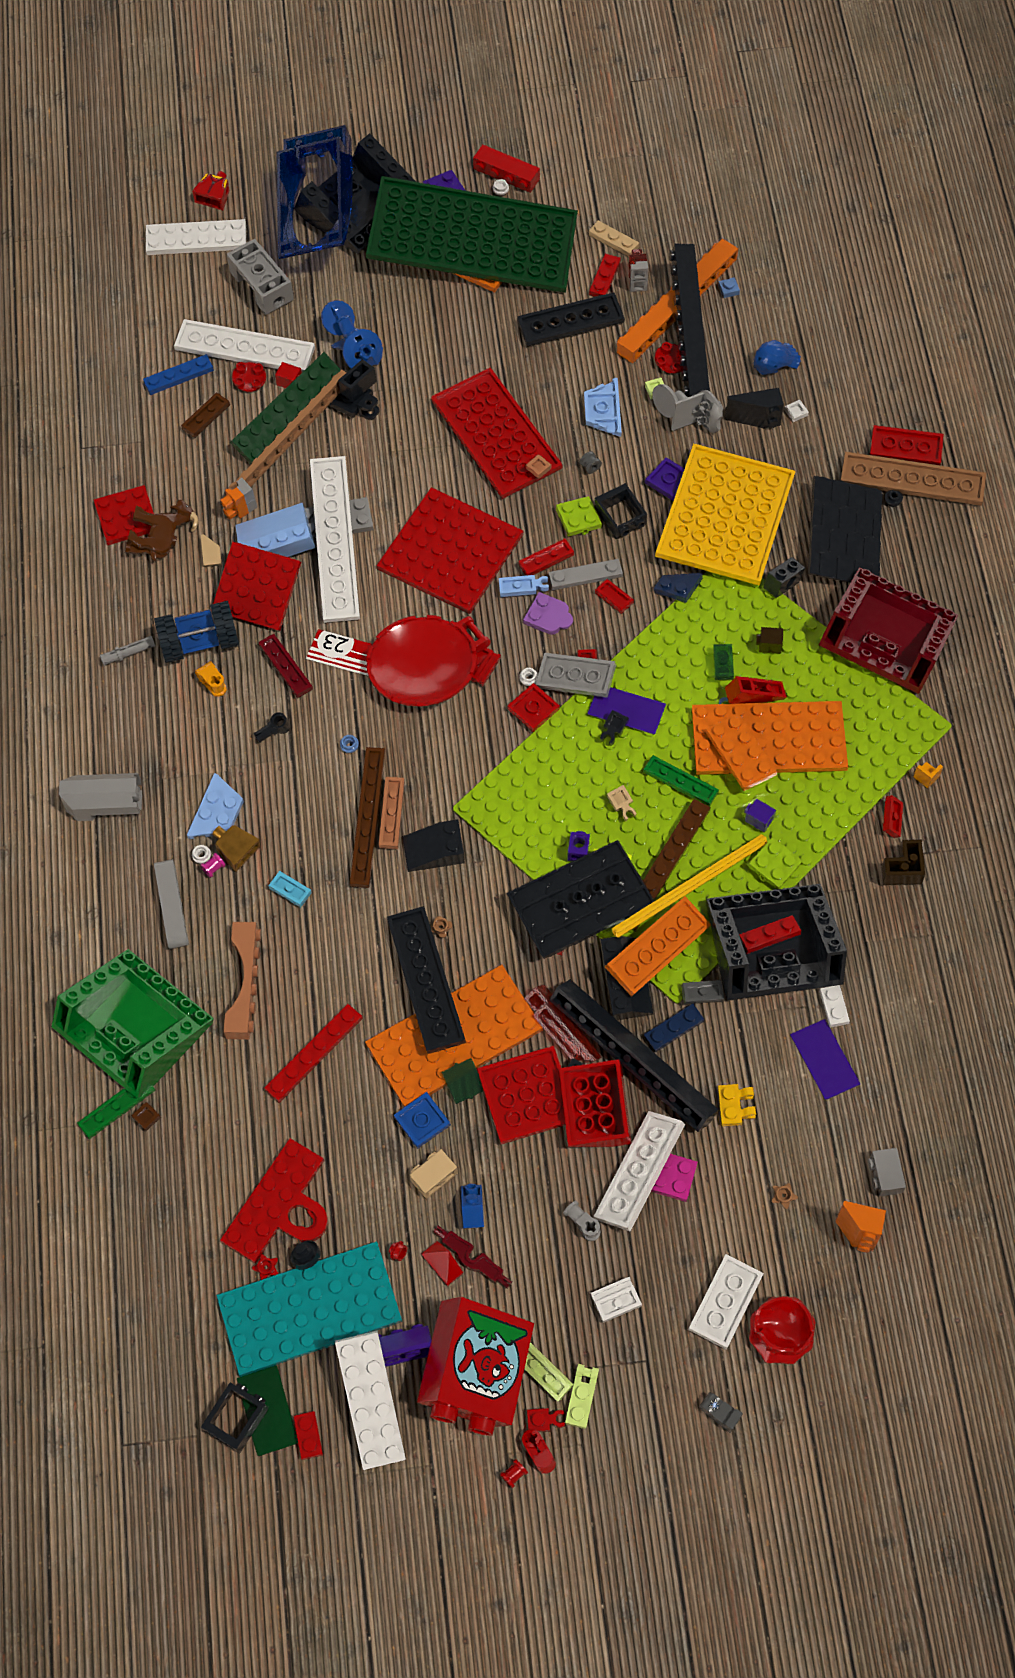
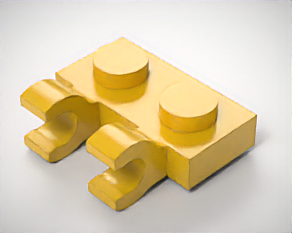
M738 1084L718 1085L722 1127L742 1125V1119L756 1118L754 1106L741 1109L740 1100L754 1099L753 1087L739 1090Z

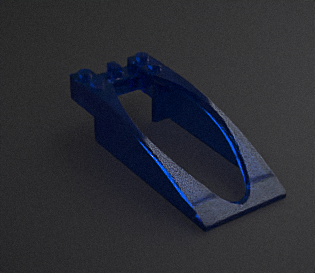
M346 125L283 139V150L277 151L279 259L344 245L351 216L353 187L352 138ZM329 151L337 167L338 220L321 240L314 245L309 243V246H306L298 241L293 224L294 206L306 176V157L315 154L318 157H324V152Z

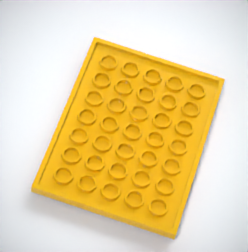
M693 443L655 557L760 586L795 471Z

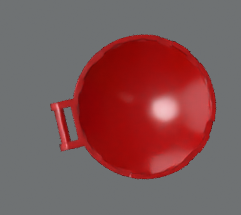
M435 615L418 618L415 616L406 617L390 624L376 636V640L372 646L370 645L366 657L367 673L376 690L393 702L407 706L438 704L452 698L464 689L474 675L477 665V653L487 648L491 641L477 628L471 616H467L458 622H449L442 619L441 616ZM469 628L478 640L474 641L466 629Z

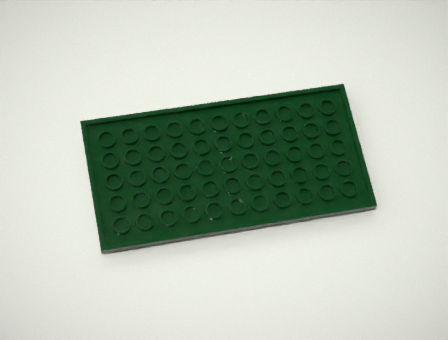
M382 176L366 258L566 293L578 210Z

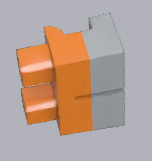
M243 478L236 481L237 487L235 489H226V496L220 499V503L224 507L223 512L229 520L236 515L241 519L257 508L253 489Z

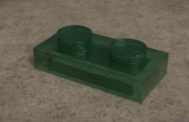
M713 644L715 680H733L732 644Z

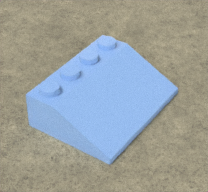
M303 503L235 525L238 543L289 557L316 548Z

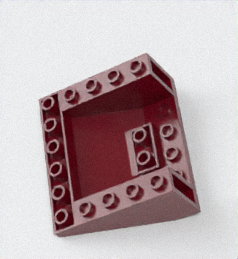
M859 567L835 609L819 646L919 694L944 647L958 614L937 605L933 601L926 600L919 594L912 593L900 585H895L883 577L872 574L867 569Z

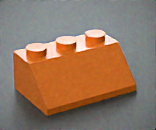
M844 1201L835 1222L852 1247H856L861 1252H869L874 1250L882 1235L886 1210Z

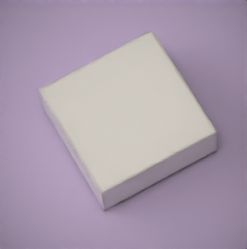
M801 400L786 405L784 408L792 422L808 416L809 413Z

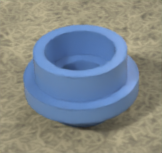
M353 735L344 736L340 741L341 749L346 753L355 752L359 747L358 739Z

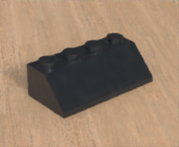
M621 936L619 938L601 939L605 966L636 938ZM606 969L612 1012L616 1020L654 1015L648 982L631 997Z

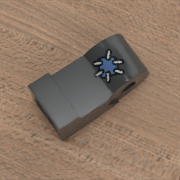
M711 1392L707 1394L699 1406L706 1415L729 1433L732 1432L743 1415L738 1409H734Z

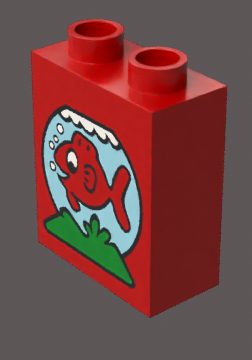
M464 1297L442 1300L417 1403L432 1407L430 1417L437 1421L454 1424L456 1423L457 1416L469 1420L467 1430L480 1435L493 1436L495 1427L512 1426L534 1323Z

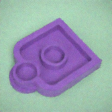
M541 592L537 594L523 619V624L551 635L558 633L560 629H568L573 623V617L569 613V607L565 602Z

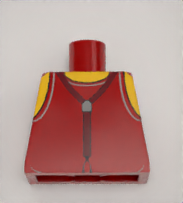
M218 171L216 176L205 174L192 191L194 202L223 211L230 191L229 183L226 179L227 175L222 171Z

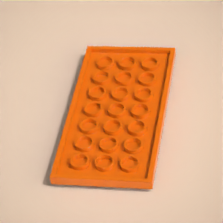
M842 701L692 705L696 775L732 774L705 731L706 728L737 713L740 714L777 773L848 770Z
M503 965L451 993L465 1036V1044L427 1054L416 1014L365 1041L366 1046L404 1107L426 1092L430 1096L543 1031V1026Z

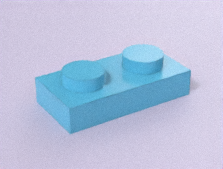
M281 871L277 873L268 885L269 889L300 908L312 893L311 889Z

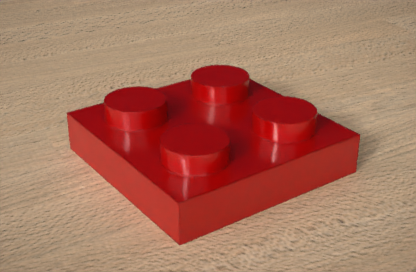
M533 683L507 705V709L531 731L535 732L560 709V705Z

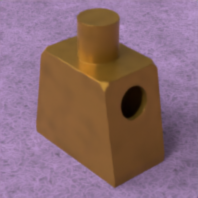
M232 825L227 831L218 826L212 833L218 839L215 843L217 852L235 872L260 848V840L235 825Z

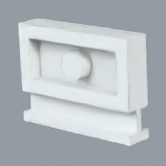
M630 1277L591 1293L603 1323L642 1306Z

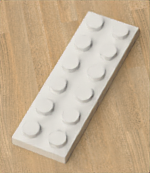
M245 219L146 225L147 255L229 251L246 244Z
M648 1111L593 1216L596 1220L631 1231L685 1126L683 1121Z
M378 1331L336 1340L335 1345L363 1470L406 1460Z

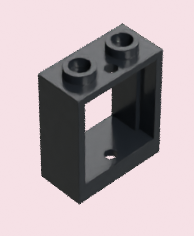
M626 483L595 497L594 508L616 539L628 535L635 529H641L647 524L646 511ZM625 500L636 517L617 526L606 509Z
M230 1382L201 1428L204 1432L240 1454L268 1411V1407L264 1404L266 1400L257 1394L252 1396L247 1393L248 1389L242 1384L237 1383L234 1385ZM233 1393L257 1407L237 1439L213 1425Z

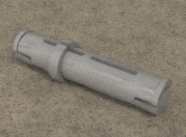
M152 636L120 648L115 647L114 650L99 656L103 666L114 661H122L123 658L148 648L155 647Z

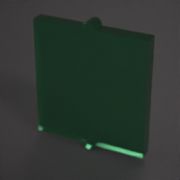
M472 1058L459 1064L454 1063L453 1067L441 1072L455 1104L468 1098L473 1099V1096L483 1092L479 1073Z

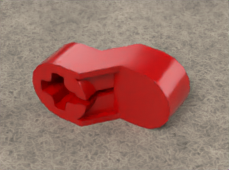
M535 1429L527 1430L522 1436V1442L531 1459L541 1473L548 1474L552 1472L556 1466V1461L541 1434Z

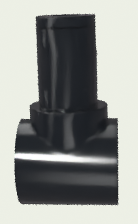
M274 713L270 721L267 722L268 725L254 732V735L259 743H261L273 734H285L291 728L290 721L283 713ZM284 720L281 726H277L279 721Z

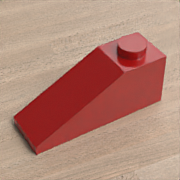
M736 676L725 687L729 704L763 703L787 698L782 681Z

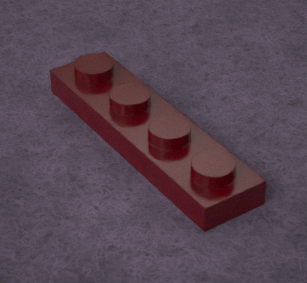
M274 633L258 642L262 651L297 698L313 690L312 684Z

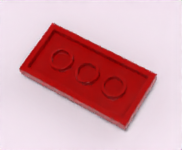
M874 425L870 455L940 466L944 434Z

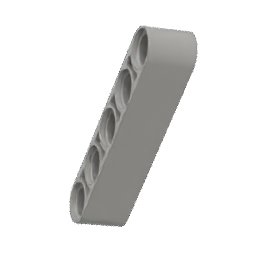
M174 860L154 863L168 947L173 949L187 946L189 941Z

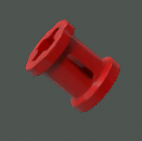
M514 1459L513 1464L505 1472H501L500 1476L513 1489L515 1487L514 1484L523 1475H527L528 1471L517 1459Z

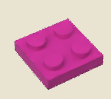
M670 1154L651 1192L687 1202L698 1162Z

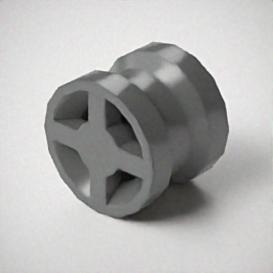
M593 451L585 453L580 459V464L586 467V471L589 474L596 472L602 465L601 460L596 458Z

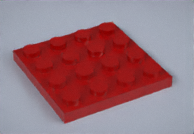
M232 541L213 604L228 601L233 618L280 631L302 562Z
M554 1046L477 1068L501 1145L566 1125L559 1072L561 1065Z

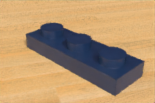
M691 1004L645 1033L644 1038L656 1053L703 1023L704 1018L694 1004Z

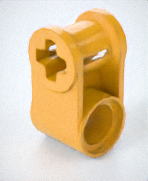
M211 661L194 671L199 681L205 685L213 696L220 697L226 693L227 687L224 683V677Z

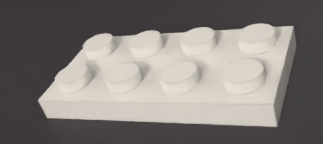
M725 1254L688 1330L727 1350L764 1273Z

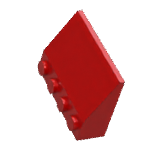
M620 1060L559 1068L568 1147H615L632 1144Z

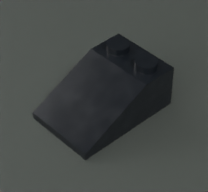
M779 388L727 396L725 420L759 428L781 426L784 403Z
M458 819L438 822L402 836L408 872L465 863Z

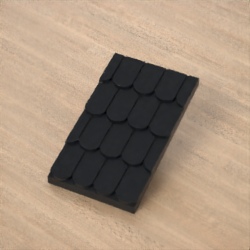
M813 476L808 574L851 583L859 567L867 569L877 576L880 575L882 490L850 484L840 480H832L826 477Z
M618 840L506 893L544 959L615 926L655 901Z

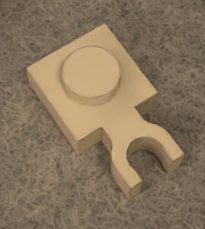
M624 785L607 793L606 796L615 811L622 810L625 822L628 820L627 812H631L633 817L637 815L635 810L629 806L633 803V800Z

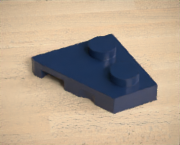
M702 573L662 575L654 587V592L687 603L703 579Z

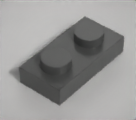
M721 980L688 982L681 985L684 1004L721 1002L724 1000Z

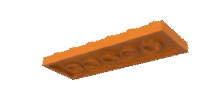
M684 896L612 959L605 968L632 997L707 930L711 924Z

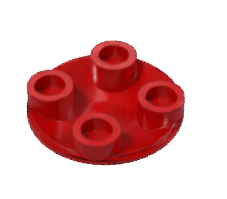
M664 342L655 352L654 359L656 365L667 373L683 371V366H680L681 351L678 350V345Z
M239 362L232 373V381L242 391H256L264 385L266 372L260 363Z

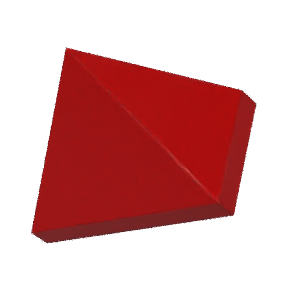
M438 1241L421 1253L447 1287L464 1273L450 1251Z

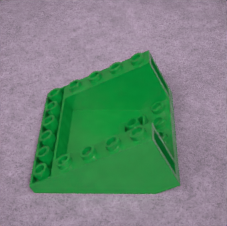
M127 949L58 995L51 1027L138 1099L169 1071L213 1024L214 1018L131 950Z

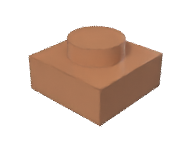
M537 455L526 464V469L539 479L551 469V464L540 455Z

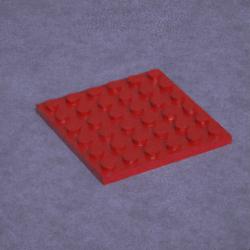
M431 487L376 565L377 570L471 614L524 535V530Z

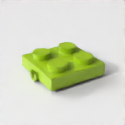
M589 496L556 504L555 509L568 537L581 533L586 535L589 531L602 527L600 518Z
M772 837L750 861L748 867L759 875L760 880L763 882L767 881L775 889H779L801 865L803 860Z

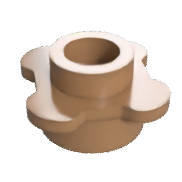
M441 916L436 917L433 925L430 926L432 933L438 934L440 938H445L448 930L452 928V922L447 921Z

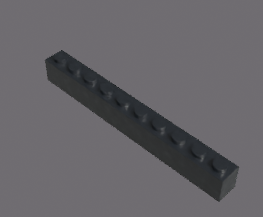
M675 243L673 249L669 252V260L672 261L671 276L674 277L672 290L675 291L674 305L677 307L675 312V320L678 321L677 336H680L678 350L681 351L680 366H683L681 380L684 381L683 393L687 397H691L702 390L710 391L695 244Z
M571 979L557 986L549 1000L613 1058L619 1059L622 1066L697 1132L711 1123L719 1111L715 1105Z

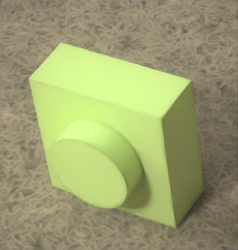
M662 378L645 382V388L650 399H653L652 392L654 387L664 384Z

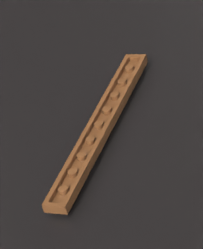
M341 370L338 374L334 375L332 380L321 389L320 393L311 399L309 404L299 412L298 416L287 425L281 434L276 436L275 440L264 449L263 453L253 460L252 464L241 473L236 481L243 478L252 487L340 394L338 380L347 372ZM236 481L231 483L228 489H235L237 487Z

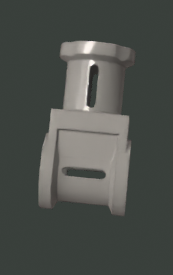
M577 1201L572 1202L564 1210L563 1214L569 1216L575 1222L576 1227L583 1233L586 1240H597L601 1234L598 1220L584 1212L578 1206L579 1203ZM587 1228H595V1231H588Z

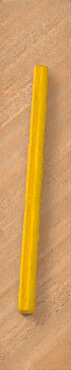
M762 834L617 924L612 928L613 935L617 938L621 937L762 848L768 842L766 836Z

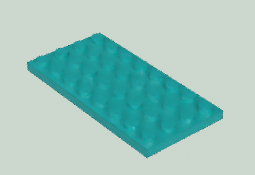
M377 1241L320 1260L308 1269L299 1270L296 1268L216 1295L240 1377L333 1346L336 1340L374 1332L403 1322Z

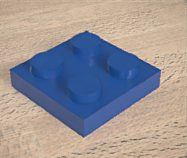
M427 1092L394 1114L395 1120L417 1149L451 1125Z

